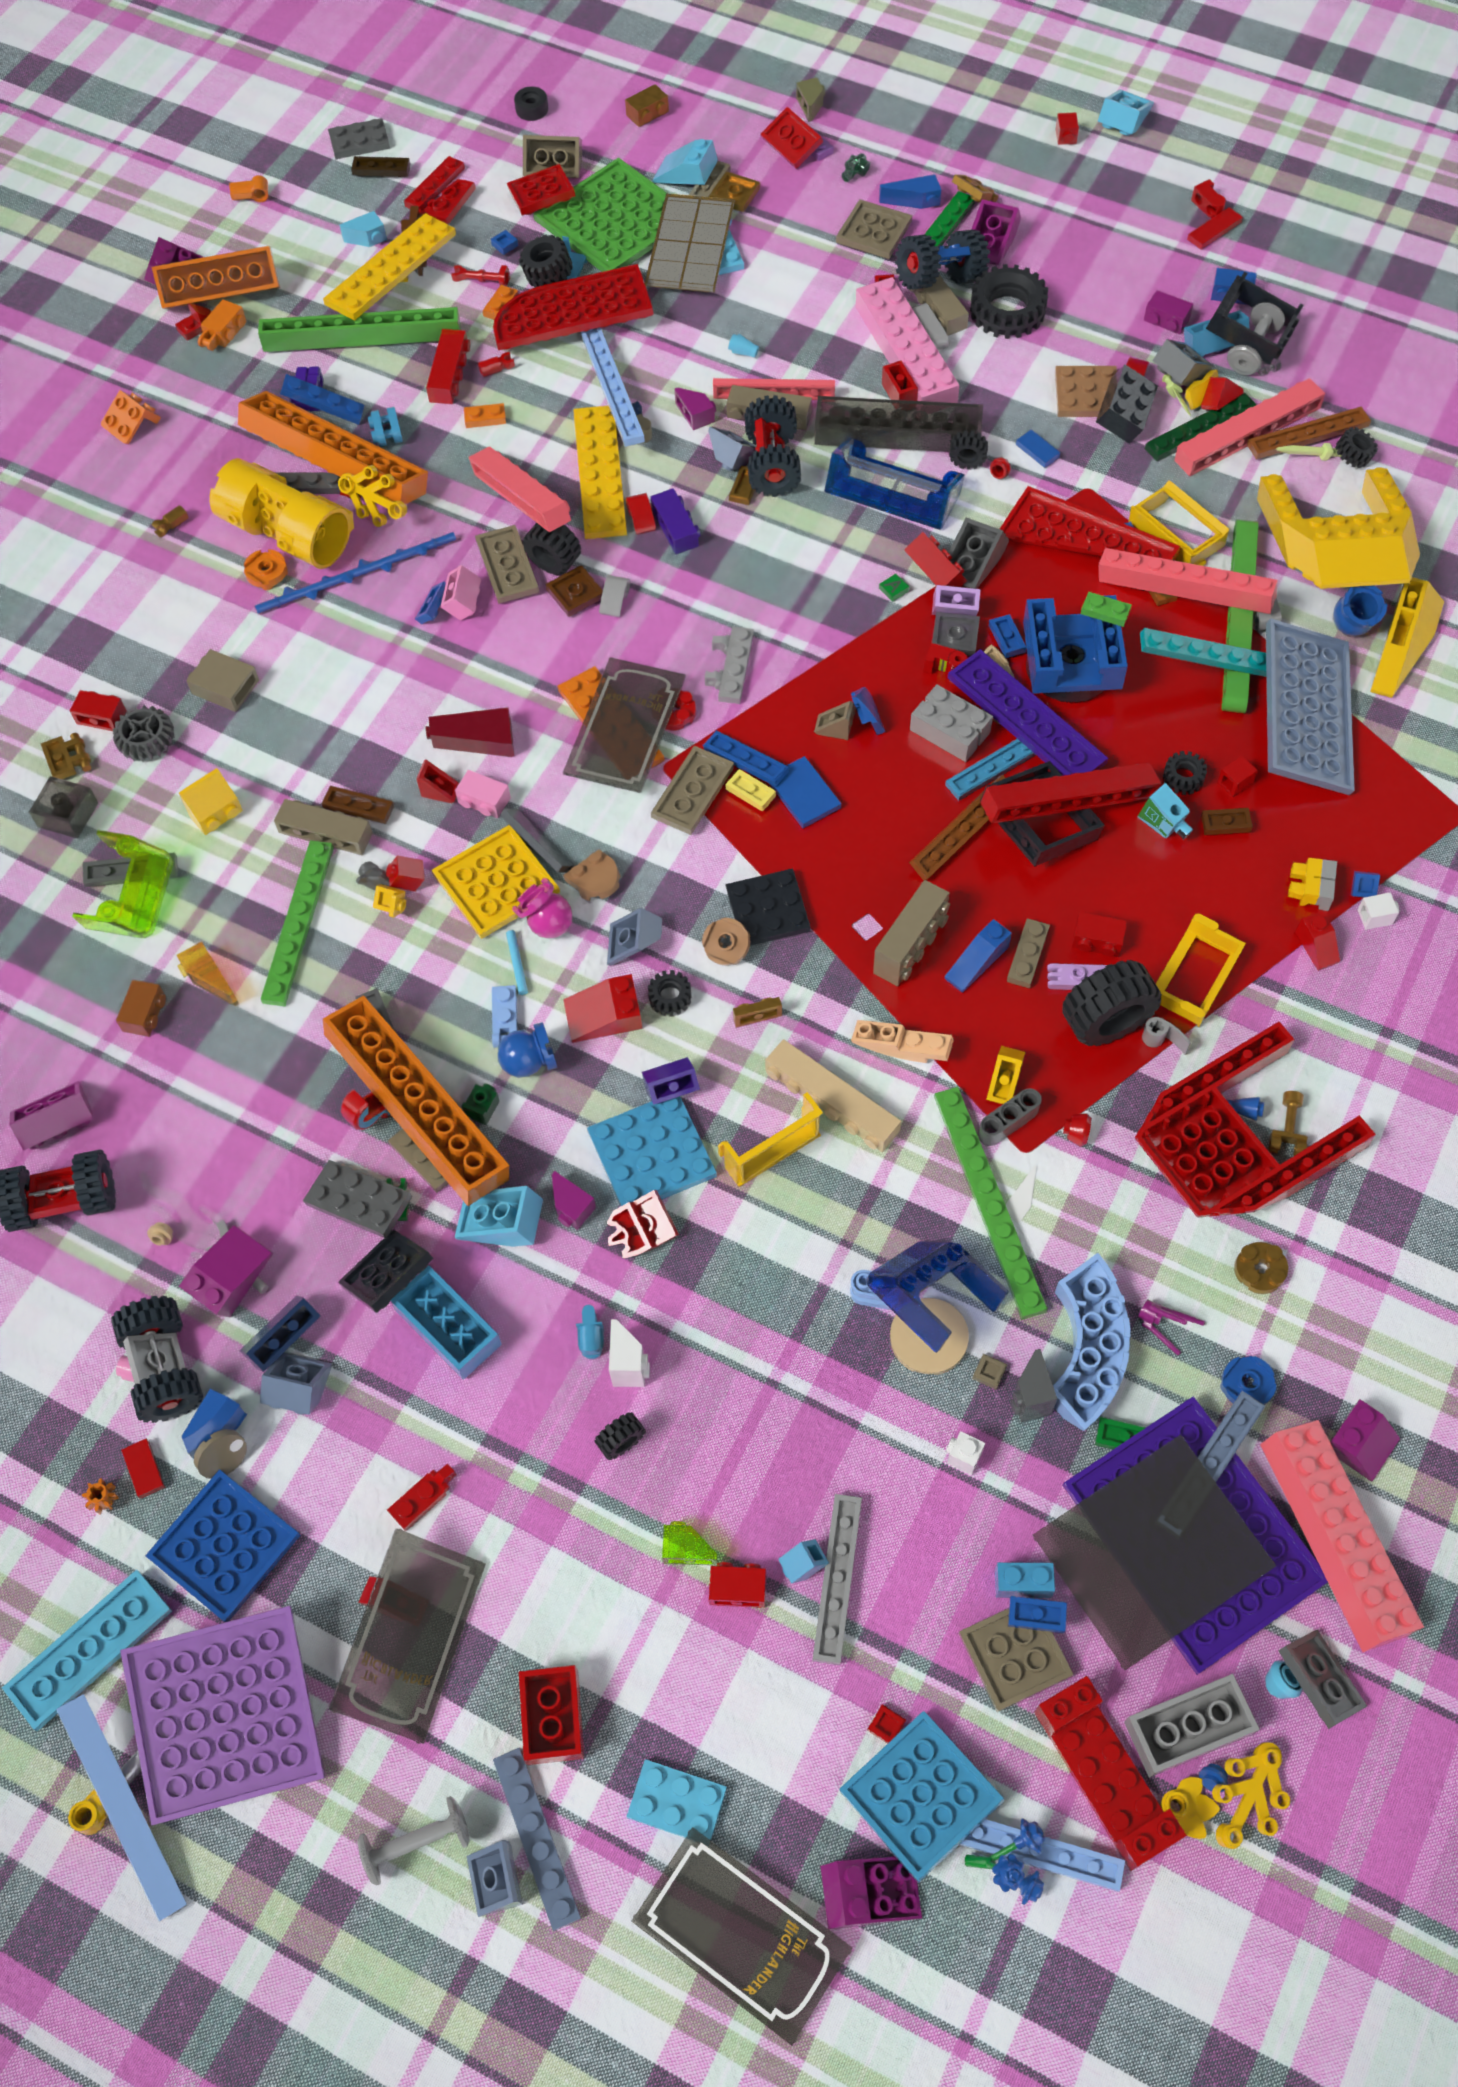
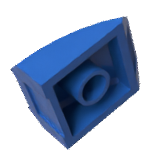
M209 1389L182 1434L186 1450L193 1459L198 1446L203 1441L207 1442L211 1439V1434L224 1429L235 1431L238 1429L247 1416V1413L242 1410L240 1404L223 1394Z

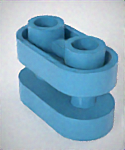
M395 407L387 408L388 415L380 416L379 410L372 411L371 416L368 417L370 429H375V431H371L374 444L378 443L379 447L387 446L386 439L394 438L395 444L403 442ZM390 423L391 429L384 431L383 424Z

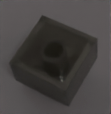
M50 776L29 810V814L37 827L78 839L97 807L98 801L90 787Z

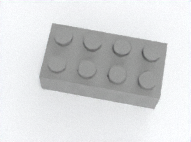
M1233 1674L1131 1715L1124 1721L1149 1778L1249 1737L1260 1730Z

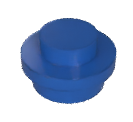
M1211 1763L1201 1769L1199 1778L1202 1779L1203 1786L1209 1791H1212L1217 1784L1228 1785V1774L1221 1766Z

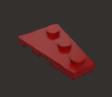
M457 179L441 191L442 195L439 198L429 200L427 202L428 206L423 210L419 208L420 214L424 215L426 213L449 225L475 191V183Z

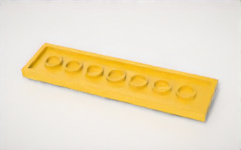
M425 213L323 298L324 305L355 321L456 235L455 228Z
M609 405L573 409L585 539L627 535L617 431Z

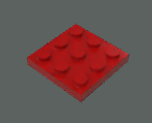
M560 164L507 183L508 190L522 216L533 214L536 210L542 208H549L558 202H566L576 196L574 188Z

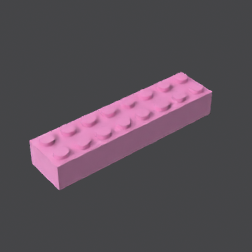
M893 277L857 288L856 309L889 364L902 360L918 387L916 409L919 414H927L957 404L959 395L957 380Z

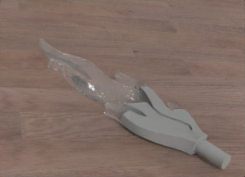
M141 1172V1181L146 1191L151 1196L172 1206L179 1214L182 1223L176 1222L163 1207L154 1204L150 1206L153 1211L160 1214L165 1224L172 1228V1235L181 1243L208 1251L229 1230L226 1222L216 1213L201 1205L199 1207L200 1210L213 1220L214 1223L210 1224L203 1221L194 1213L187 1200L181 1194L155 1187L147 1175ZM191 1252L190 1254L196 1260L203 1256V1254ZM257 1277L252 1285L261 1294L265 1293L269 1288L259 1277Z

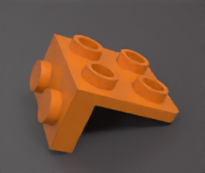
M119 390L102 419L101 426L124 444H129L144 418L158 424L161 417L154 412L156 409L146 402L143 404V399L132 392L129 395Z

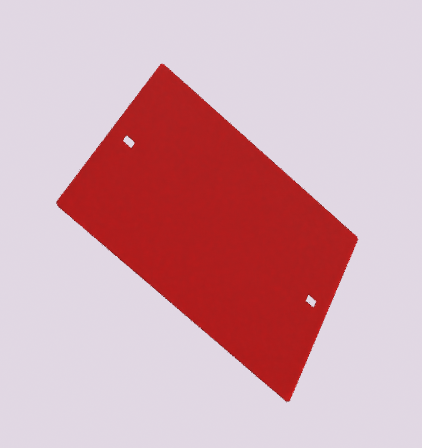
M1085 488L1066 500L1123 524L1129 522L1092 489ZM1009 541L999 562L977 588L980 589L979 611L976 616H980L975 653L980 649L984 652L991 644L1002 653L989 627V620L1009 614L1026 645L1023 620L1027 599L1054 598L1056 615L1081 614V609L1088 592L1101 596L1116 595L1118 601L1131 604V610L1124 627L1121 626L1128 666L1122 689L1105 690L1100 695L1087 701L1060 702L1043 693H1032L1031 681L1026 671L1027 648L1026 653L1006 659L1014 674V678L1108 758L1107 764L1099 770L1150 763L1161 782V787L1164 784L1163 773L1166 762L1174 753L1177 752L1179 755L1180 751H1184L1185 755H1187L1188 751H1191V756L1198 754L1200 755L1198 760L1202 758L1205 760L1204 764H1207V774L1200 790L1197 792L1194 790V793L1189 795L1188 791L1186 795H1182V791H1178V794H1176L1190 811L1184 821L1193 831L1184 840L1175 831L1169 837L1164 838L1137 817L1148 799L1091 808V810L1105 825L1097 841L1034 867L998 823L991 824L990 820H988L941 867L926 879V881L949 892L948 902L950 907L946 914L949 917L945 926L937 929V935L931 945L927 944L924 948L925 952L919 963L915 962L911 967L912 972L906 981L902 980L897 987L873 973L875 949L924 881L909 862L971 804L987 786H983L958 801L945 786L946 781L1017 739L1001 724H997L992 720L990 734L980 746L977 745L976 751L964 762L910 730L911 714L922 701L925 702V697L936 684L982 710L976 702L948 679V673L934 669L932 674L923 672L925 658L933 639L936 615H932V607L936 586L717 729V731L786 766L805 756L840 801L841 809L802 829L777 794L763 811H760L726 790V783L740 769L734 766L731 774L704 815L761 876L793 868L811 929L906 1030L952 1035L954 1041L948 1061H935L986 1116L1003 1105L986 1100L1001 1046L1025 1052L1014 1096L1025 1089L1032 1088L1040 1093L1041 1104L1038 1114L1007 1136V1138L1019 1151L1029 1153L1062 1129L1066 1119L1071 1120L1072 1115L1084 1112L1173 1044L1172 1041L1165 1038L1164 1042L1158 1047L1147 1046L1142 1040L1146 1023L1137 1027L1132 1033L1124 1035L1123 1038L1113 1040L1108 1044L1088 1046L1081 1043L1062 1013L1063 1001L1072 990L1048 988V982L1050 981L1048 980V973L1050 972H1048L1047 966L1049 964L1114 965L1119 961L1133 960L1145 966L1156 984L1185 935L1194 915L1201 914L1217 922L1219 930L1246 943L1204 1018L1206 1019L1300 947L1302 944L1295 934V930L1301 919L1324 911L1319 910V905L1308 903L1305 906H1300V899L1288 897L1291 881L1302 883L1301 879L1290 878L1293 863L1306 864L1308 858L1337 861L1334 899L1329 910L1324 911L1331 923L1364 898L1351 895L1354 871L1379 873L1380 886L1458 826V805L1353 714L1354 791L1350 795L1268 772L1267 677L1250 674L1248 704L1245 713L1222 711L1224 668L1141 651L1140 632L1143 628L1226 645L1228 606L1178 597L1177 601L1157 606L1149 591L1099 582V562L1102 556ZM1252 628L1251 650L1266 653V639ZM862 687L868 689L885 729L884 733L877 735L871 721L862 724L857 709L848 740L817 735L814 732L819 714L846 702H853L852 692ZM714 732L666 762L663 766L664 773L672 780L692 748L696 746L704 749L703 745ZM1035 755L1003 775L1005 778H1008L1045 762ZM1242 755L1252 762L1258 771L1254 783L1232 797L1218 783L1221 770ZM1178 769L1176 771L1183 777L1193 776V773L1187 769ZM742 770L743 772L747 773L748 775L752 776L753 778L757 779L758 781H760V782H762L763 784L767 785L768 787L772 788V787L769 785V783H767V782H765V781H763V780L757 778L756 776H754V775H752V774H750V773H748V772ZM1249 808L1252 822L1251 832L1204 835L1201 819L1202 811ZM1067 812L1024 819L1045 845L1082 831ZM1079 912L1127 921L1119 957L1105 956L1102 953L1092 951L1084 952L1077 948H1072ZM869 914L883 929L868 940H864L852 925ZM994 919L1012 933L1009 948L962 993L944 979L945 975L978 933ZM1027 919L1050 925L1030 988L1007 982V977ZM1195 938L1165 991L1200 1008L1230 955ZM1161 1005L1152 1016L1168 1021L1184 1035L1197 1025ZM1029 1101L1024 1102V1104H1026L1027 1106L1034 1105L1032 1102ZM1005 1115L1009 1120L1015 1119L1012 1115Z

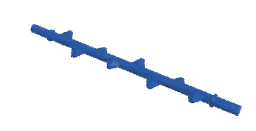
M451 532L435 539L431 538L430 541L406 550L399 548L395 554L373 562L360 559L357 568L333 577L323 576L321 581L298 590L287 586L284 588L282 596H275L271 600L257 604L255 609L257 614L277 606L279 608L280 605L304 596L315 600L318 591L342 582L351 583L353 578L377 569L390 572L393 563L417 554L424 556L428 550L437 549L441 545L455 541V534Z

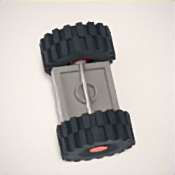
M162 1295L160 1298L158 1296H152L151 1299L144 1297L140 1298L141 1301L135 1302L134 1300L129 1302V1306L124 1305L120 1307L121 1311H115L114 1316L111 1317L117 1344L120 1348L123 1347L126 1350L135 1383L134 1389L130 1391L138 1420H143L146 1423L149 1421L157 1423L159 1420L164 1422L172 1417L174 1419L178 1418L181 1414L186 1415L190 1413V1409L195 1410L198 1407L197 1405H200L204 1399L197 1373L193 1369L188 1370L185 1368L178 1343L177 1333L181 1332L183 1323L177 1302L172 1297L167 1298V1296Z

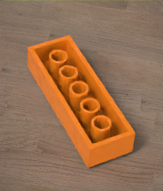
M270 246L152 267L163 309L280 288Z

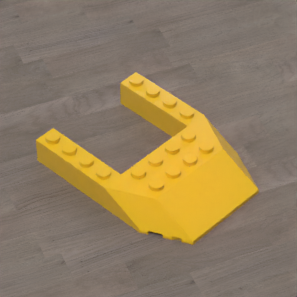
M1377 467L1366 470L1362 494L1373 513L1370 515H1335L1324 518L1316 516L1303 519L1282 475L1271 474L1260 477L1257 501L1289 568L1302 571V576L1312 581L1320 589L1410 583L1416 563L1419 560L1420 552L1412 512L1387 468Z

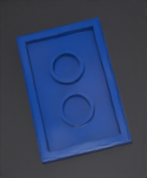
M805 756L787 765L789 772L776 787L769 784L776 791L778 797L802 829L841 809L840 801Z

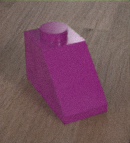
M679 387L674 389L675 404L692 430L715 422V412L717 411L715 403L712 400L710 401L705 393Z
M554 1171L552 1173V1183L558 1215L557 1219L568 1228L572 1226L578 1230L596 1209L595 1200L591 1195Z

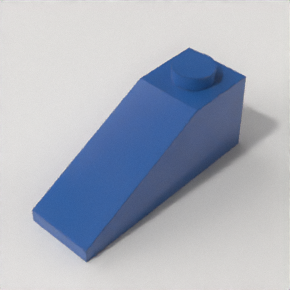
M935 174L881 184L879 188V202L919 209L939 206L942 189Z
M993 919L978 933L945 975L944 979L963 993L1009 948L1012 933Z

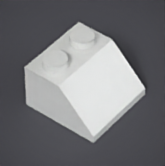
M611 1319L609 1373L613 1387H644L645 1378L650 1377L648 1354L643 1353L642 1345L617 1319Z

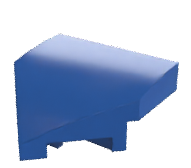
M862 687L852 692V700L862 724L871 721L877 735L884 733L885 729L868 689Z

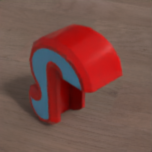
M353 1089L346 1095L341 1105L342 1116L356 1130L367 1129L375 1124L380 1117L384 1119L391 1115L372 1092L361 1097Z

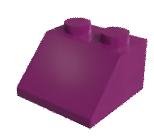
M1359 1399L1330 1440V1443L1340 1461L1372 1482L1400 1440V1437L1382 1413Z

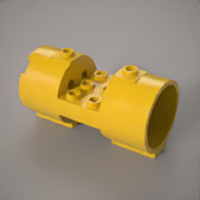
M240 458L230 460L217 473L216 476L219 479L215 489L211 488L210 507L215 516L252 535L264 533L266 536L276 539L277 547L318 569L328 568L343 553L348 543L350 532L354 529L352 511L320 495L316 496L306 491L300 492L288 486L286 478L254 462L250 463Z

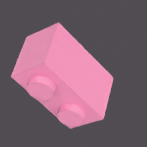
M463 565L449 572L441 608L460 621L467 616L473 615L477 608L476 601L480 593L481 578Z
M471 770L466 772L455 789L460 805L465 808H473L485 816H493L495 818H499L511 798L507 784Z

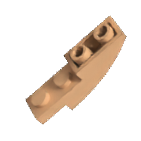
M857 1020L851 1039L852 1043L874 1052L927 1063L928 1059L948 1061L954 1041L952 1035L905 1030L904 1026L900 1024Z

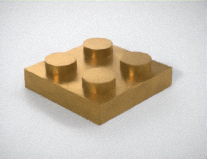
M726 171L710 193L709 200L735 202L733 209L744 212L759 191L760 182Z

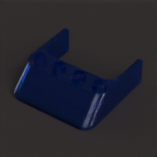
M917 1242L870 1272L866 1279L868 1287L935 1353L941 1350L952 1332L923 1304L919 1297L920 1292L951 1272L992 1312L999 1308L1009 1293L960 1244L953 1242Z

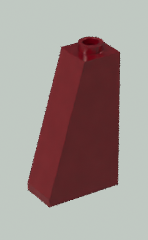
M509 707L430 716L429 726H425L427 740L431 739L433 748L515 757Z

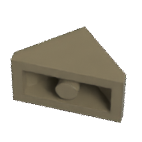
M849 701L819 714L814 732L817 735L848 740L856 711L854 703Z

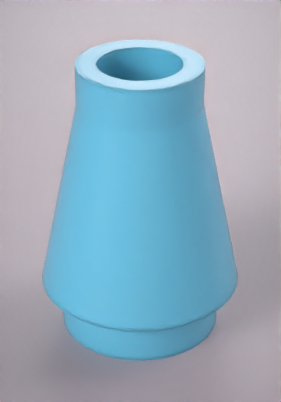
M733 334L728 349L734 354L755 358L759 346L741 334Z

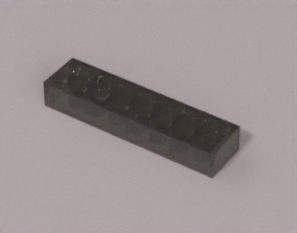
M818 396L814 445L950 452L951 439H953L954 435L957 436L958 432L963 434L967 430L968 433H971L972 430L975 431L974 434L979 432L982 436L983 404ZM963 449L965 451H974L972 449Z

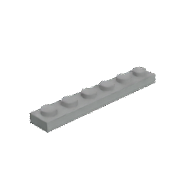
M835 1494L826 1556L829 1564L825 1566L812 1660L814 1662L839 1666L841 1663L862 1501L860 1497Z

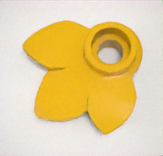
M1188 1777L1180 1781L1176 1790L1168 1791L1163 1796L1161 1808L1163 1812L1171 1809L1188 1837L1204 1839L1206 1838V1829L1203 1822L1213 1818L1220 1811V1807L1211 1798L1201 1794L1203 1787L1201 1778ZM1174 1800L1180 1804L1179 1811H1174L1171 1808V1801Z

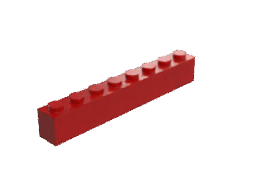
M1150 763L1134 764L1051 778L1033 779L1031 781L1013 782L1011 784L993 785L987 787L980 803L991 824L1146 800L1159 789L1161 782Z

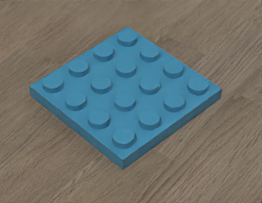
M680 1096L655 1105L651 1101L587 1127V1132L621 1206L628 1202H633L653 1190H657L661 1199H665L717 1177V1172Z
M925 1711L921 1712L839 1788L840 1793L918 1883L1004 1802V1798Z

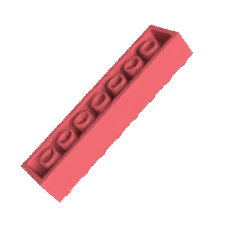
M1319 1420L1278 1431L1261 1443L1260 1446L1362 1652L1406 1638L1424 1628Z

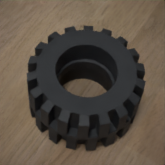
M543 235L542 237H536L535 240L529 241L528 245L522 248L523 251L520 252L519 262L527 281L534 288L567 280V276H570L573 269L572 260L564 241L558 236Z
M535 523L523 538V548L532 562L540 569L556 576L566 573L581 554V545L578 538L566 525L548 532L538 523Z

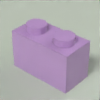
M937 585L933 595L932 615H936V612L976 616L979 611L980 589Z

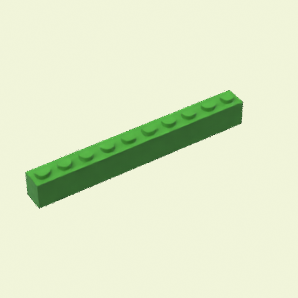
M458 307L363 313L355 321L343 314L259 319L258 335L263 352L439 341L442 329L461 330Z

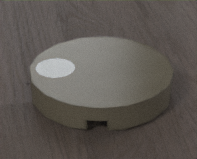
M231 1429L217 1431L210 1435L211 1439L207 1442L203 1441L198 1446L194 1454V1465L202 1476L212 1479L219 1469L228 1475L242 1463L246 1455L247 1444L237 1431Z

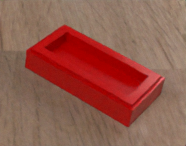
M147 1438L121 1449L138 1498L142 1499L166 1488Z

